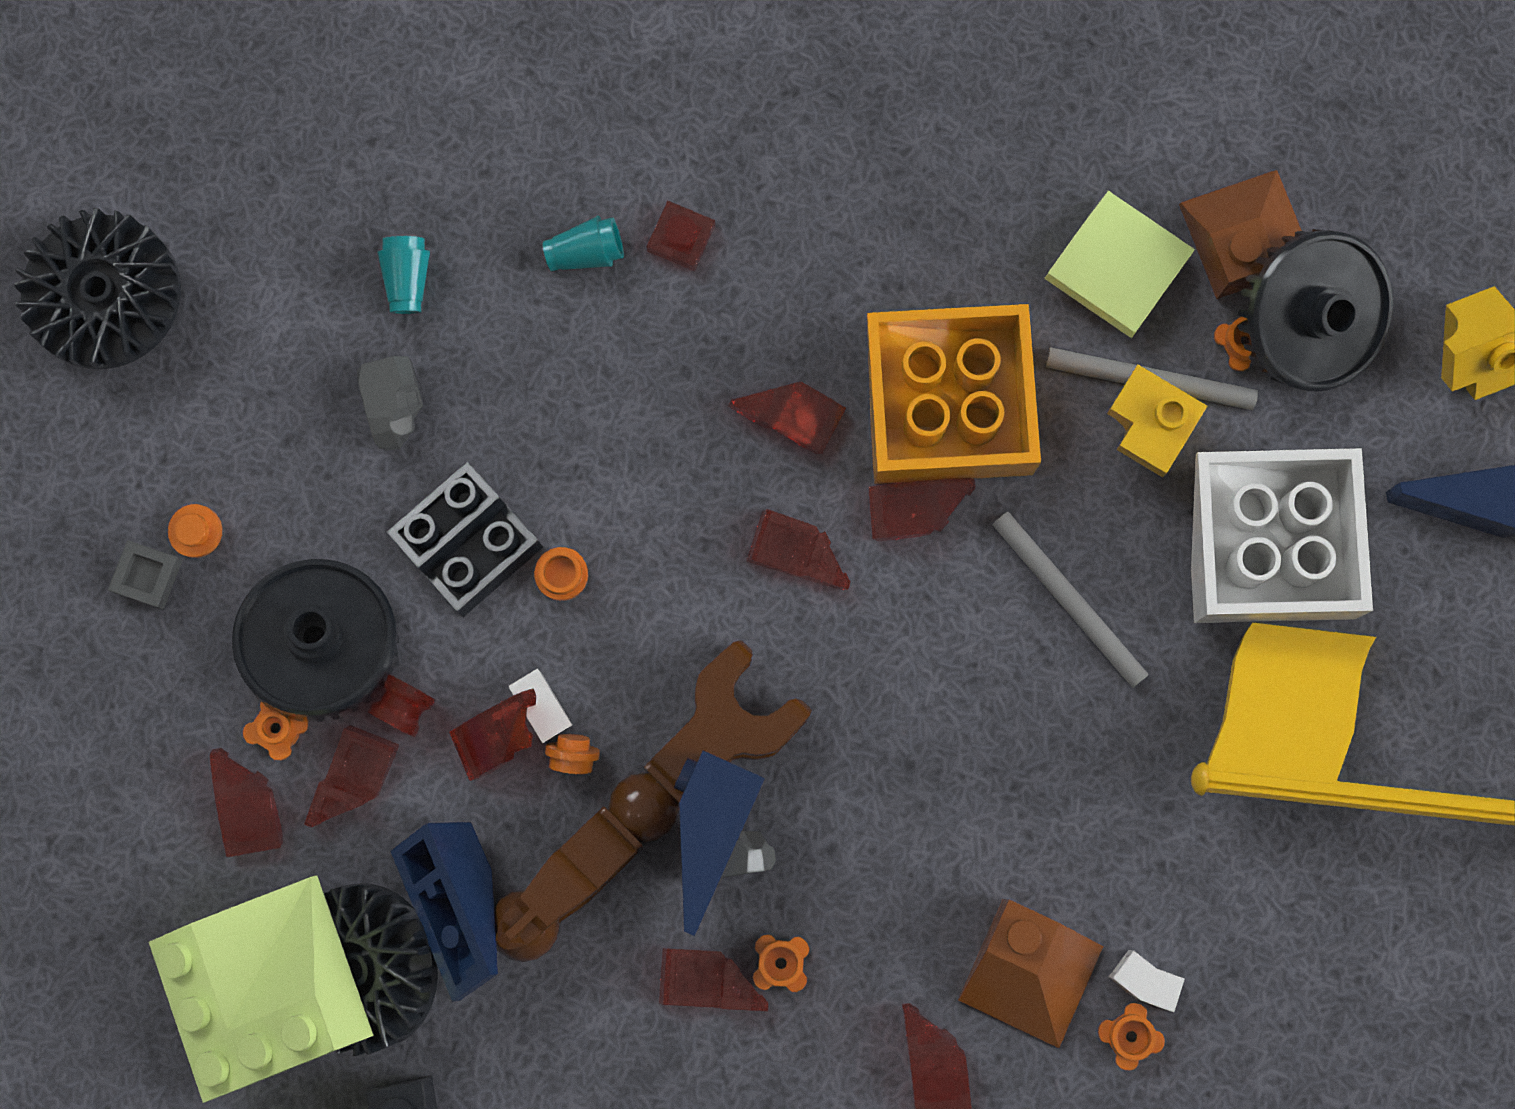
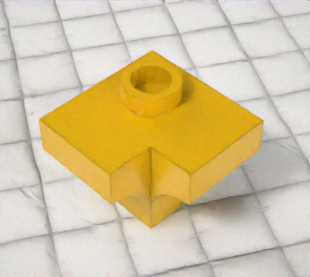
M1495 286L1447 304L1441 379L1453 392L1466 387L1473 399L1477 400L1515 385V309Z
M1137 364L1107 414L1116 419L1126 430L1117 450L1163 478L1208 406Z

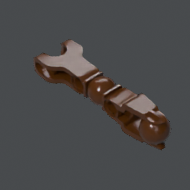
M742 640L735 641L729 645L698 675L695 688V715L644 766L645 773L630 775L619 782L611 793L608 809L603 806L563 846L556 850L525 890L511 892L498 901L494 907L497 951L510 960L520 962L536 960L549 952L557 940L559 924L596 897L643 849L641 843L656 841L670 831L676 822L679 802L684 793L675 789L674 786L687 758L698 762L703 750L730 763L741 758L761 760L773 757L807 722L812 709L804 701L795 698L787 701L781 708L768 716H754L743 710L734 697V686L741 674L750 666L753 654L751 648Z

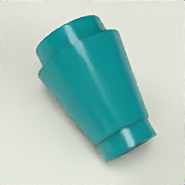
M598 215L554 236L552 239L543 241V252L550 271L612 267L614 260L624 258L622 239L613 217L602 220Z
M416 236L385 237L382 239L383 250L377 253L390 313H421V303L423 302L430 251L425 250V238Z

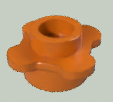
M1244 317L1236 319L1230 325L1220 324L1214 332L1215 342L1224 347L1229 355L1228 364L1235 371L1247 370L1252 362L1248 358L1251 351L1246 350L1241 343V337H1248L1250 340V336L1248 333L1238 329V325L1247 320Z
M261 701V711L254 722L246 724L243 729L244 739L249 744H259L267 749L272 759L285 760L291 755V747L296 743L299 735L307 731L308 719L303 717V721H298L292 715L286 717L272 707L270 709L267 708ZM274 723H278L281 727L278 733L271 731V726Z
M771 935L761 936L755 944V950L759 954L758 969L753 973L755 985L762 990H768L772 986H784L791 992L802 990L807 983V977L803 973L804 958L809 953L807 942L801 937H794L790 941L775 940ZM778 958L786 960L785 968H777L776 960Z
M1137 1003L1128 1004L1122 1015L1113 1021L1104 1020L1098 1028L1100 1040L1109 1043L1116 1054L1115 1062L1117 1066L1123 1070L1135 1069L1138 1066L1139 1060L1145 1059L1151 1053H1159L1165 1044L1163 1034L1156 1031L1151 1022L1146 1019V1008ZM1130 1031L1136 1034V1039L1133 1042H1129L1126 1039V1035Z

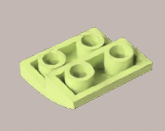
M1108 191L1052 266L1045 280L1132 338L1195 249Z

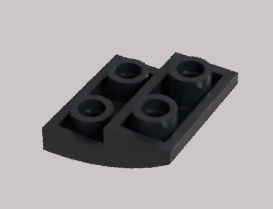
M468 462L387 531L391 538L463 618L543 548L537 538Z

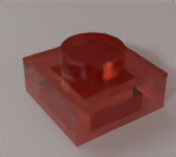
M667 201L646 246L647 252L695 271L714 231L716 222L714 219Z

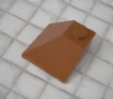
M1277 170L1179 204L1216 299L1239 292L1242 289L1251 288L1252 286L1246 280L1247 276L1259 275L1264 267L1257 263L1256 259L1259 257L1268 258L1267 248L1282 247L1285 245L1282 240L1283 236H1295V232L1302 231Z
M1002 899L958 1001L1060 1048L1104 946L1010 899Z

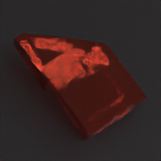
M803 382L782 385L734 398L728 404V407L766 429H774L815 454L823 453L846 410V407Z
M953 478L869 486L872 539L876 541H889L928 536L934 529L941 532L949 523L947 518L966 495L970 496L976 489L975 480L972 478Z
M769 509L762 511L748 554V562L845 591L849 589L850 580L847 574L842 572L829 546L831 542L825 531L820 533L817 526Z
M534 688L520 692L496 704L449 732L469 781L491 774L512 761L515 752L532 747L533 734L527 729L526 715L527 708L536 705L537 695Z
M352 725L345 727L328 774L318 784L304 825L314 827L377 798L396 756L399 744Z
M222 748L212 749L210 752L212 781L226 857L281 848L283 844L282 829L273 790L266 786L269 779L258 771L254 774L228 757L230 753Z
M663 948L659 1004L768 1011L766 999L761 994H758L741 974L740 969L732 959L726 958L722 952Z
M911 1003L902 1004L914 1108L972 1109L964 1050L958 1046L956 1038L945 1028L943 1030L939 1029L920 1015L919 1009Z

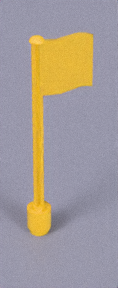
M1251 623L1241 638L1232 661L1223 722L1207 763L1202 762L1196 765L1191 775V785L1196 794L1203 796L1205 792L1515 826V801L1337 781L1354 734L1362 669L1376 637Z

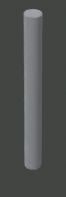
M1050 347L1045 368L1125 384L1137 365ZM1142 366L1195 399L1252 411L1256 406L1258 390Z
M1009 512L1003 514L992 524L1132 688L1149 675Z

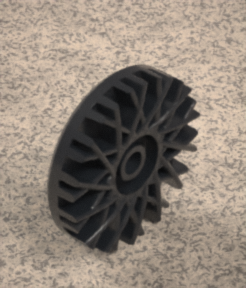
M93 208L91 215L85 210L79 211L81 218L73 221L69 220L66 216L59 217L60 227L49 224L47 228L51 234L43 241L37 237L32 238V243L36 249H26L24 251V255L29 259L26 269L23 270L19 267L16 269V273L22 278V280L15 282V288L21 293V301H15L16 307L23 312L20 315V319L31 330L29 334L42 347L71 365L86 369H110L138 360L162 341L176 318L181 298V282L174 257L163 241L147 225L143 226L129 214L124 217L119 211H114V215H106L100 209ZM106 286L105 292L96 297L98 291Z
M1312 229V232L1297 231L1295 236L1282 237L1285 243L1282 247L1267 248L1268 258L1259 257L1256 259V262L1264 267L1259 275L1247 276L1246 280L1253 288L1242 289L1240 292L1242 296L1250 298L1248 310L1238 311L1240 317L1247 318V320L1238 325V329L1248 333L1251 343L1243 345L1246 350L1251 351L1248 357L1249 360L1261 364L1265 368L1261 373L1270 376L1272 381L1305 391H1327L1343 386L1355 379L1368 368L1380 352L1389 332L1392 319V287L1382 260L1361 239L1338 231Z
M308 559L282 566L266 575L250 590L243 600L233 625V656L236 667L246 685L267 708L270 709L272 707L286 717L292 715L298 721H303V717L315 718L318 722H323L325 716H331L333 720H337L340 718L338 713L348 709L355 712L359 709V703H370L372 700L370 695L378 686L382 689L385 686V676L390 677L392 675L391 664L394 656L397 657L398 655L396 645L399 643V636L396 629V619L391 605L381 588L359 569L334 560ZM321 632L324 634L319 641L307 644V639L312 633Z
M356 883L330 889L329 892L324 893L374 1035L335 1052L343 1053L353 1050V1056H359L364 1053L368 1055L399 1044L410 1037L421 1026L435 998L438 983V966L418 915L413 906L399 894L388 888L369 883Z

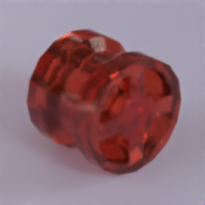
M388 674L383 683L385 692L379 701L372 702L367 712L415 738L420 730L418 722L424 711L432 709L436 699Z

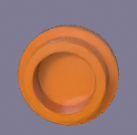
M190 504L180 508L172 516L168 525V538L172 547L178 553L191 558L204 557L213 552L219 545L222 537V524L218 515L212 509L199 504Z
M566 547L553 548L545 552L537 561L534 571L535 582L539 590L546 597L556 601H567L575 598L584 590L588 581V568L583 557L573 549Z
M559 734L557 742L546 744L545 754L550 757L549 768L554 771L569 774H589L593 769V761L599 760L600 750L590 746V738L587 736Z

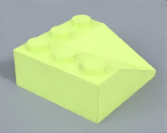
M317 875L195 921L149 942L203 1103L374 1036Z

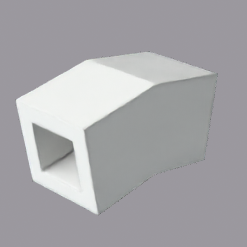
M538 668L509 685L510 690L542 743L572 726L570 719Z
M1128 950L1109 975L1112 981L1135 999L1171 1012L1175 1011L1185 980L1155 968L1133 950Z

